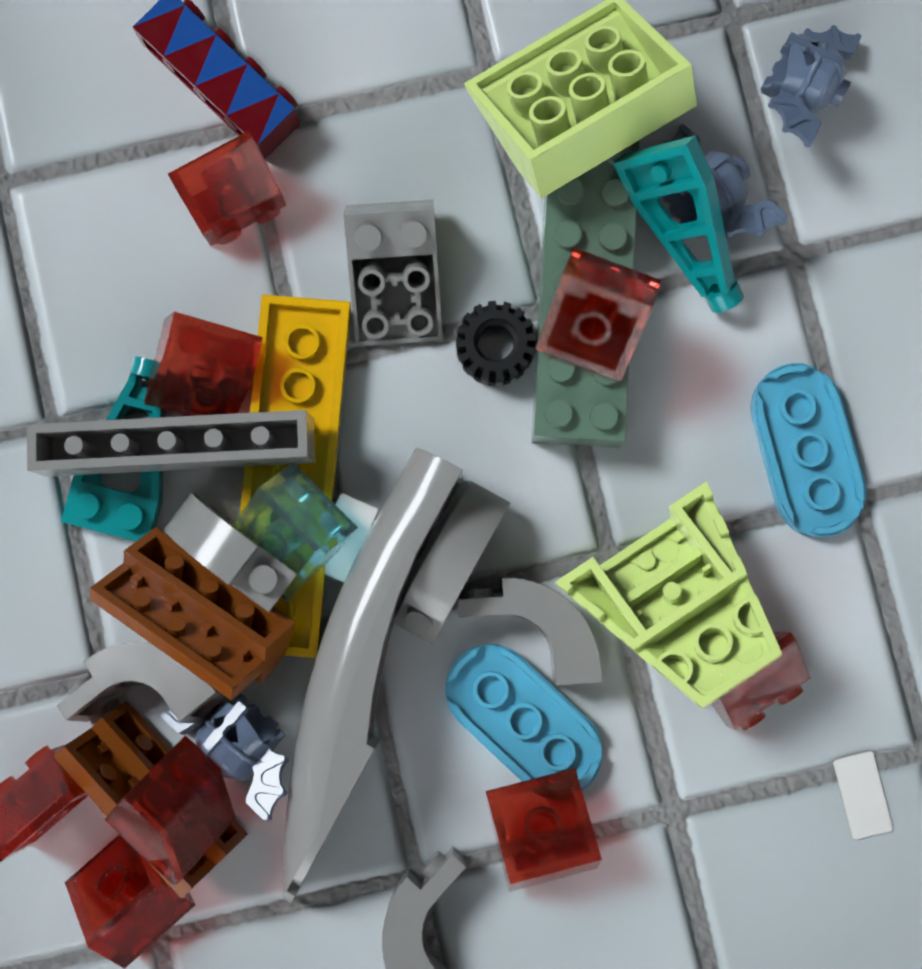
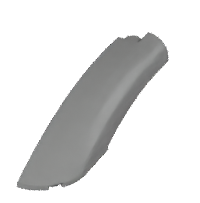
M415 448L353 561L328 620L312 669L294 749L285 822L283 899L290 903L294 900L380 742L379 738L373 736L379 684L388 642L394 626L393 621L398 613L403 595L417 562L463 479V469L420 448Z

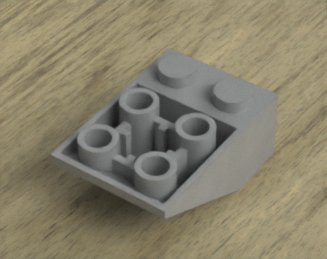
M433 199L346 205L343 217L356 347L443 341Z

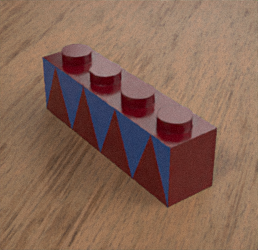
M159 0L133 26L140 42L249 147L265 160L300 125L295 109L298 106L297 102L282 86L274 89L265 80L267 77L266 73L254 59L248 56L243 60L234 51L236 48L234 42L219 27L214 31L211 30L203 22L205 16L191 0H184L183 2L181 0Z

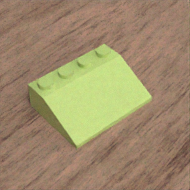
M605 0L464 83L467 92L519 173L541 198L697 106L692 64L625 0Z

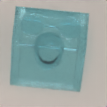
M294 463L262 484L233 524L245 535L298 573L281 596L286 602L293 598L319 572L358 528Z

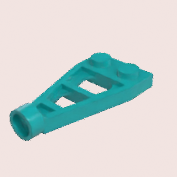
M696 135L622 154L613 165L625 190L629 192L632 204L700 296L705 297L711 311L720 313L737 306L743 300L744 294L737 279L734 278L715 179ZM687 191L694 199L697 220L679 224L670 217L662 206L660 197ZM704 235L708 241L713 259L698 261L683 239Z
M134 356L128 381L106 420L124 419L127 412L134 408L146 411L149 418L164 417L165 381L169 366L151 359ZM141 380L152 381L153 386L150 388L143 387ZM163 471L141 472L140 486L131 493L106 487L101 480L102 474L74 475L61 522L133 541L139 540L156 527L163 502Z

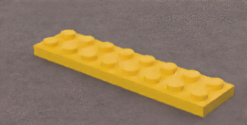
M262 294L250 413L307 410L314 418L316 463L244 467L238 529L298 573L273 607L296 621L292 640L284 655L316 658L321 637L326 584L325 564L329 522L333 509L351 303L349 301ZM318 545L316 570L309 567V563Z

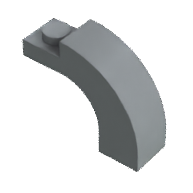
M472 481L470 482L410 586L403 604L393 621L394 624L431 645L433 644L508 509L510 502Z
M191 492L166 525L164 531L208 570L270 612L298 573L245 535L229 521L228 517L197 494Z
M501 578V597H493V588L466 590V599L457 600L459 618L515 615L533 623L542 632L549 645L554 685L602 683L599 650L591 628L579 610L555 590L526 579Z
M130 642L103 649L86 659L83 663L93 677L83 678L71 686L68 690L69 696L61 701L57 707L66 720L88 722L127 690L140 685H148L162 696L179 722L196 724L228 698L151 643Z
M453 846L445 855L438 851L432 856L421 870V873L426 876L423 880L408 868L396 885L389 901L382 932V951L386 969H448L430 950L425 939L423 924L431 906L466 868V858Z

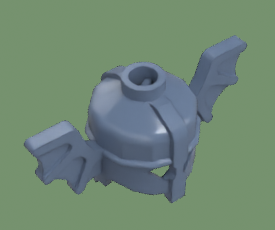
M832 25L828 31L822 33L812 32L809 28H806L804 33L799 35L791 32L780 50L782 58L780 61L775 62L772 68L773 75L767 76L761 87L760 93L771 98L768 107L777 110L782 117V131L798 136L807 148L813 143L822 124L820 119L814 114L827 107L829 103L838 107L851 84L850 81L844 79L846 75L844 59H851L862 36L859 33L853 35L841 32L836 25Z
M681 124L676 135L671 140L664 141L662 144L696 134L686 125ZM696 135L697 140L700 144V138ZM703 152L715 179L726 238L744 231L752 232L758 237H763L769 228L779 224H787V214L770 199L744 206L747 199L744 180L750 177V170L741 157L738 155L731 157L726 152ZM683 191L661 196L664 202H669V211L672 216L679 218L681 223L697 220L694 199L689 192Z
M239 694L232 701L227 699L225 702H222L196 724L179 722L171 710L161 714V717L169 726L181 735H185L202 725L195 734V742L200 758V763L196 766L198 771L214 784H218L223 777L234 780H248L254 775L252 785L246 797V803L263 820H272L275 805L278 800L287 795L281 776L284 766L289 762L288 757L273 752L286 736L283 730L277 729L279 725L277 721L271 716L263 717L260 713V708L255 704H247V698L243 694Z

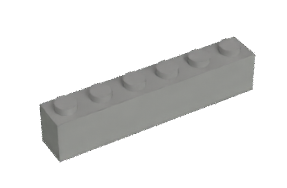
M307 410L27 424V471L46 477L316 463L314 418Z

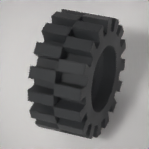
M488 301V306L482 307L479 304L474 307V311L471 314L467 312L463 317V322L457 330V357L467 375L470 373L474 376L473 380L481 383V380L488 382L489 386H495L496 383L506 385L511 383L512 379L520 378L524 371L529 368L536 349V332H533V323L530 318L527 320L524 317L525 312L519 307L517 310L511 308V303L505 301L503 305H496V301ZM500 328L509 333L513 341V349L508 356L500 360H492L481 353L478 341L486 330Z

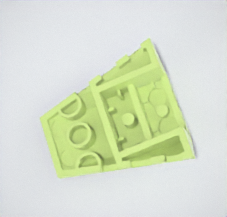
M707 481L669 506V520L601 565L592 557L555 581V584L702 710L782 656L780 647L757 595L755 596L747 577L746 569L741 558L738 557L729 536V530L718 511Z

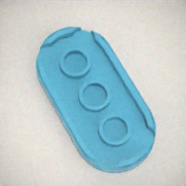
M786 364L768 373L758 383L753 392L750 407L752 422L772 495L779 515L794 531L815 538L834 536L849 529L859 516L860 510H863L866 501V485L841 395L834 381L825 373L822 374L807 364Z
M483 644L467 650L457 658L446 680V698L451 713L467 731L528 788L542 796L553 798L568 797L582 792L594 781L600 770L602 760L601 741L596 727L523 657L502 645Z

